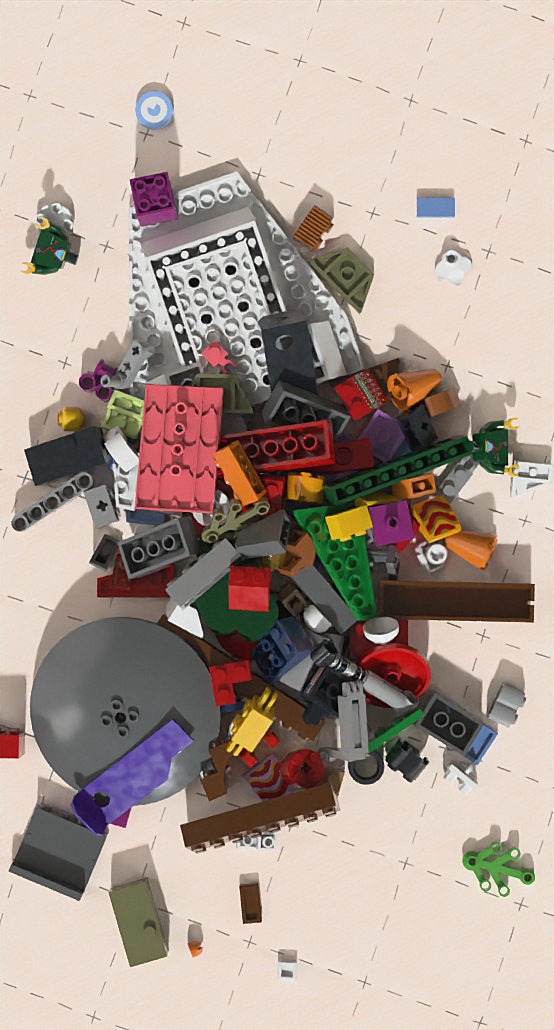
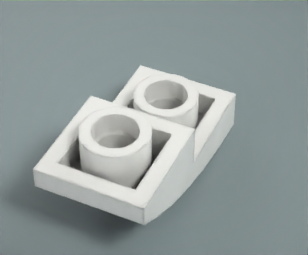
M267 831L263 832L262 836L258 838H251V836L243 838V842L236 843V848L276 851L278 832L270 833Z

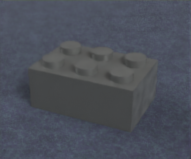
M432 691L421 709L424 716L413 723L420 730L463 756L466 755L485 724Z

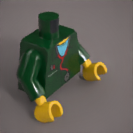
M40 215L39 218L43 220V223L41 225L35 223V225L41 229L31 262H22V264L28 266V269L26 271L21 270V272L25 274L48 275L57 273L59 269H64L66 262L76 265L79 254L70 251L72 243L69 242V236L61 226L48 221Z
M510 418L505 422L504 420L488 422L480 428L479 433L472 435V441L467 442L466 449L468 452H472L473 461L478 462L486 472L501 475L508 473L510 477L519 475L512 473V468H520L518 465H512L509 468L505 467L508 466V429H505V427L511 429L519 428L520 426L513 427L511 425V422L518 420V418Z

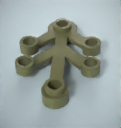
M262 496L259 500L253 502L252 508L236 516V513L242 509L241 502L238 499L231 500L225 523L220 526L219 522L225 519L224 511L222 509L213 510L211 524L206 526L201 534L202 540L206 543H215L226 538L227 540H233L235 544L239 532L228 533L226 531H242L257 523L242 522L256 514H266L270 508L268 499Z

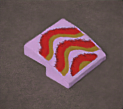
M273 752L242 775L262 802L284 796L293 789L282 779L280 774L281 761Z

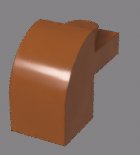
M455 388L432 395L416 404L424 405L429 418L462 405Z
M293 530L287 545L289 555L277 568L281 574L291 577L298 574L302 567L310 569L315 559V545L308 533Z

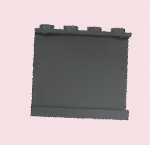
M41 803V805L37 804L8 872L80 901L109 833L104 832L102 836H95L78 818L75 820L70 818V814L64 811H59L58 813L51 810L52 807L44 803Z

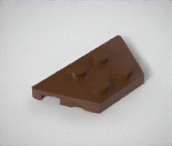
M399 358L368 368L389 402L392 401L393 394L392 391H388L387 381L389 376L398 373ZM365 370L329 382L330 386L335 389L339 384Z

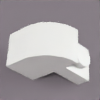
M116 426L103 436L107 450L125 472L139 464V455L136 449L128 442L123 430L119 426Z

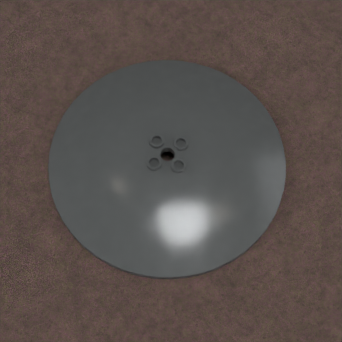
M112 617L92 621L76 628L59 640L48 652L38 668L33 681L30 696V719L35 740L53 771L77 791L84 788L173 718L194 741L172 758L168 780L134 806L159 802L180 792L198 777L211 758L208 750L218 740L221 724V706H216L209 668L198 652L187 641L168 628L151 621L132 617ZM118 712L124 713L126 720L119 721L116 714ZM97 792L93 796V799L106 803L110 802L109 796L104 792Z

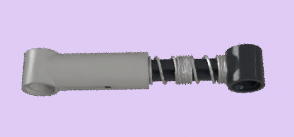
M323 640L310 653V658L317 666L324 667L327 665L335 667V670L339 669L346 677H352L355 681L361 680L365 691L390 705L401 717H406L419 705L417 697L411 691H402L368 669L362 670L360 666H357L352 661L342 658L333 643L328 640Z

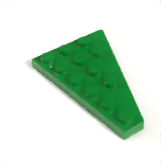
M355 502L337 506L331 505L294 510V516L303 531L308 533L312 539L316 553L356 620L376 618L377 614L364 534L360 536L353 534L351 535L352 539L340 542V539L331 540L325 519L327 516L355 507Z

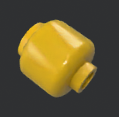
M63 407L61 411H58V426H61L63 431L78 432L82 426L86 425V414H83L79 407Z

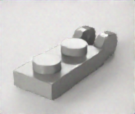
M471 455L462 458L455 465L435 492L438 496L443 494L449 504L452 503L479 465L478 462H473L469 470L463 466L470 459Z

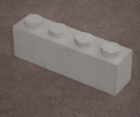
M226 538L222 541L218 540L212 546L213 549L210 552L203 553L197 559L198 562L185 568L182 576L178 579L174 578L167 584L166 592L182 610L186 609L228 573L230 566H236L243 560Z

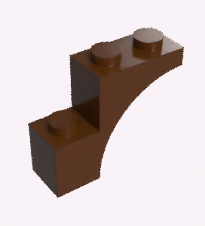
M232 735L229 736L227 741L222 742V740H218L213 743L212 748L208 750L217 771L210 769L202 773L203 777L200 778L209 802L228 792L224 775L228 759L235 749L234 747L231 752L226 751Z

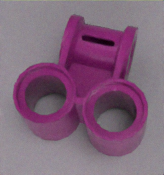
M101 359L93 375L89 373L81 375L79 386L85 392L95 391L96 396L101 401L108 402L114 390L112 387H103L101 385V378L103 375L114 376L118 368L111 367L105 363V360ZM87 378L93 380V384L89 388L83 385ZM109 388V395L101 397V389Z

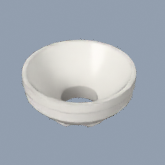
M377 617L364 624L363 632L365 637L375 644L384 645L389 643L398 634L399 624L397 620L390 617Z

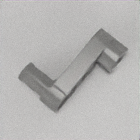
M133 342L114 376L103 375L101 385L103 387H114L115 389H128L136 378L145 359L154 357V345L149 342Z

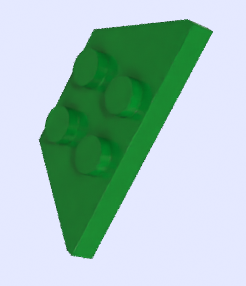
M421 709L409 713L406 717L400 718L397 716L389 722L390 726L385 729L381 727L376 730L374 737L368 741L369 753L423 717L424 714Z

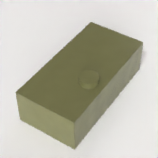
M148 877L110 888L108 894L130 968L167 957L169 950Z

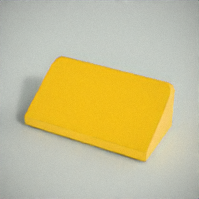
M374 491L354 499L355 507L362 505L375 507L395 503L397 498L385 491Z

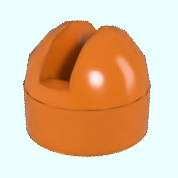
M191 941L187 943L193 958L202 953L203 947L198 948L201 942Z

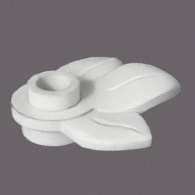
M447 249L442 255V261L436 265V279L441 281L447 278L451 284L460 286L463 281L464 272L473 271L472 263L467 257L461 256L457 250ZM448 256H453L454 261H448Z

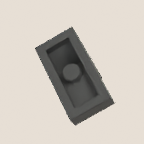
M104 534L89 564L103 571L109 570L119 550L117 542L120 540Z

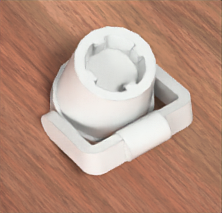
M425 541L415 546L418 560L425 573L428 574L445 567L443 563L448 558V550L443 543L437 541L429 543ZM426 545L424 551H422L421 546ZM428 564H430V565H432V566H437V567H435V568H433V569H430V567H429Z

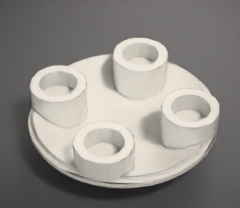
M49 203L44 205L37 213L35 222L38 225L43 223V220L39 218L41 215L48 221L61 226L68 236L71 233L74 220L72 213L66 206L60 203Z

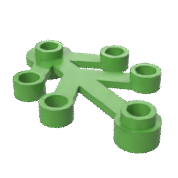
M492 842L489 847L478 853L475 851L466 852L462 858L463 866L467 870L474 872L479 881V887L484 892L489 891L492 885L488 879H485L480 868L489 871L498 887V893L502 897H507L510 894V889L504 884L499 873L518 878L525 885H530L535 881V874L529 868H524L520 871L502 866V864L511 859L517 860L520 858V850L516 847L510 848L507 853L490 862L483 859L492 853H501L502 846L498 842ZM494 845H499L498 851H493ZM513 850H517L518 852L517 856L515 857L511 856V852ZM470 858L476 860L474 864H469ZM530 874L531 879L526 881L524 879L525 875ZM484 882L489 883L487 888H482ZM503 887L507 888L505 894L500 892Z

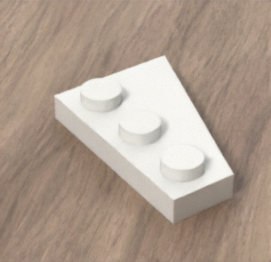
M113 458L116 507L136 511L137 509H134L138 464L125 472Z

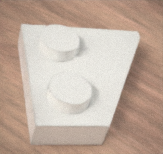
M515 460L514 465H518L520 468L513 469V474L519 475L512 477L510 497L515 498L526 492L529 493L537 488L550 485L552 483L554 465Z

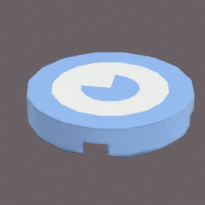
M150 91L140 96L136 102L135 112L142 126L151 130H158L169 124L173 116V107L168 96L162 92Z

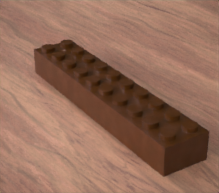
M163 614L157 624L168 628L187 641L198 652L208 668L211 665L237 661L205 639L168 621L167 614ZM252 670V680L233 683L235 695L241 699L243 697L252 699L255 694L261 697L267 687L271 689L270 695L274 691L278 693L273 703L275 706L273 720L278 718L282 721L283 727L289 731H292V729L296 730L298 736L306 742L309 739L314 741L326 723L325 718H323L319 725L305 724L302 714L307 706L275 685H269L266 679Z

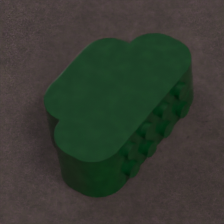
M227 530V531H226V532H228V533H235L234 530ZM202 536L199 538L202 554L210 552L215 543L204 542ZM228 540L229 543L235 548L233 540ZM256 558L243 559L236 565L260 568ZM197 559L190 563L188 566H193L194 564H196L198 562ZM229 571L194 602L204 621L214 634L221 637H230L239 633L246 641L258 643L273 629L277 620L281 619L277 606L280 604L274 591L271 590L269 612L229 609Z

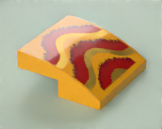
M443 494L411 506L410 512L420 523L419 530L429 543L461 531L457 516Z

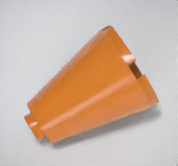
M435 369L395 373L389 376L387 388L389 392L392 391V402L401 411L410 409L441 386L442 375Z
M461 529L460 532L444 537L442 541L445 542V547L478 569L485 571L489 565L486 562L492 558L498 535Z

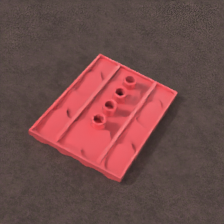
M146 384L134 509L197 513L213 512L218 471L213 454L219 450L224 387ZM179 425L183 427V431L178 428Z

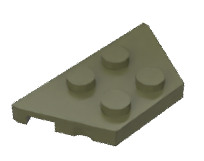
M348 247L334 253L331 252L324 256L310 259L308 263L360 315L375 274Z
M196 374L192 386L224 387L222 414H254L236 374Z

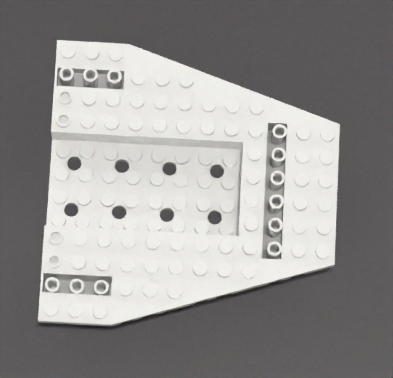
M237 171L174 192L173 197L178 216L176 220L141 227L136 216L135 206L128 208L129 347L133 342H149L154 345L155 351L153 358L145 359L136 378L130 385L131 396L144 400L146 384L192 386L196 374H223L219 364L214 368L201 355L216 340L229 354L225 359L233 361L236 366L233 368L230 364H227L225 370L228 374L237 375L251 406L267 401L271 395L270 385L263 383V377L268 375L258 321L263 316L289 310L303 312L307 320L317 386L365 370L346 313L340 308L333 296L330 295L323 283L307 262L304 261L300 253L291 244L287 236L265 210ZM227 266H235L237 269L236 273L228 275L225 272ZM191 278H198L200 284L198 287L192 288L189 286V280ZM240 302H247L249 309L241 312L238 309V304ZM204 314L211 315L212 322L209 324L202 323V316ZM282 335L276 340V347L280 350H286L292 345V338L288 335ZM253 338L261 340L262 344L259 348L251 347L250 342ZM179 425L178 428L183 431V427Z

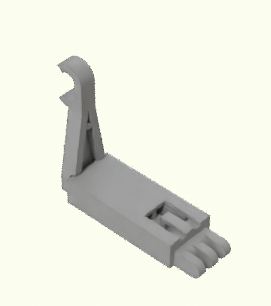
M362 681L344 682L342 684L343 695L338 696L341 748L322 747L318 750L322 760L327 758V753L329 762L335 761L336 758L349 762L366 759L365 753H369L365 694H363Z

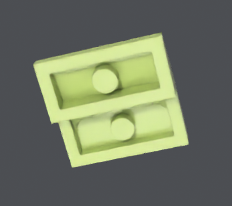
M114 390L107 405L108 411L101 427L110 431L119 426L127 438L137 441L142 430L144 400Z

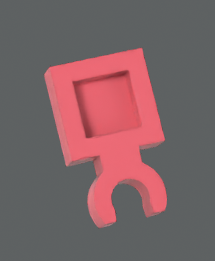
M216 340L201 353L214 368L219 364L223 374H228L225 370L227 364H230L233 368L236 367L233 361L225 359L229 354Z

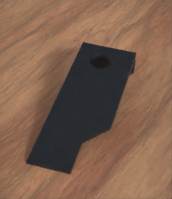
M289 310L263 316L258 321V325L262 334L271 393L278 381L281 380L318 395L308 325L304 313L297 310ZM282 335H288L292 338V345L286 350H280L276 347V340Z

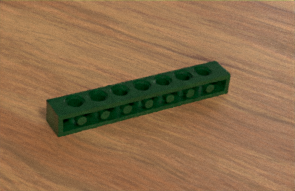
M455 435L431 444L426 449L412 451L375 465L372 468H367L324 484L322 488L327 504L337 506L472 455V452H468L466 449V444L469 441L468 436Z

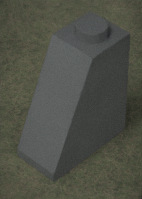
M283 509L245 528L238 533L237 541L235 542L237 552H239L243 559L286 553L293 521Z

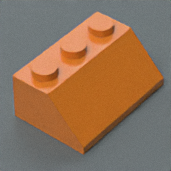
M238 440L213 454L215 464L225 474V482L231 485L234 490L233 495L235 499L240 500L242 506L259 500L267 492Z

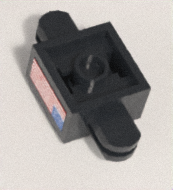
M327 665L324 667L318 666L303 689L300 697L309 703L302 714L305 724L319 725L324 716L328 719H339L338 696L343 695L342 684L344 682H351L339 669L335 670V667Z

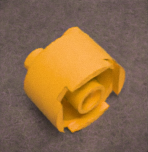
M288 472L285 500L322 505L324 498L322 485L326 483V477L315 476L314 478L310 473L300 472L299 476L298 473Z

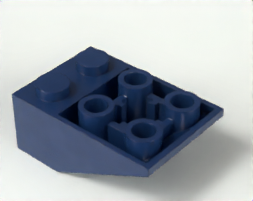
M291 616L277 620L273 629L252 650L251 655L269 685H271L303 661L315 647L297 618Z

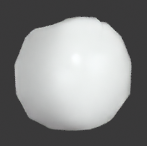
M310 605L305 609L303 620L306 627L311 631L322 633L331 626V623L314 605Z

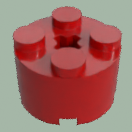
M311 749L294 750L289 752L282 760L280 774L282 779L292 788H311L322 781L324 763L318 752Z

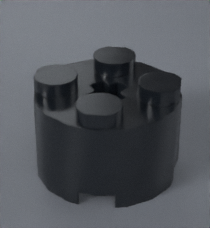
M401 738L397 740L385 756V761L388 763L387 766L394 772L400 771L403 774L402 777L410 783L414 780L416 781L430 762L427 757H420V751L405 740L402 742Z

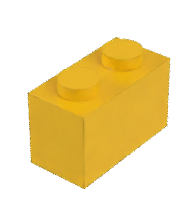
M367 505L353 507L325 517L331 540L340 539V542L352 539L351 535L353 534L360 536L366 534L367 529L373 528Z

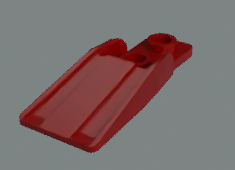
M366 437L334 444V464L298 468L296 472L300 474V472L316 471L318 474H338L374 467L370 438Z

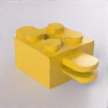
M267 687L261 697L255 694L252 699H248L245 702L243 713L241 715L237 714L232 723L234 724L231 729L233 735L226 751L231 752L235 747L233 755L237 756L243 747L250 752L254 750L273 722L275 710L273 703L278 693L274 691L270 695L271 689Z

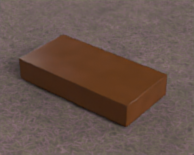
M258 883L240 884L239 891L243 924L262 923Z

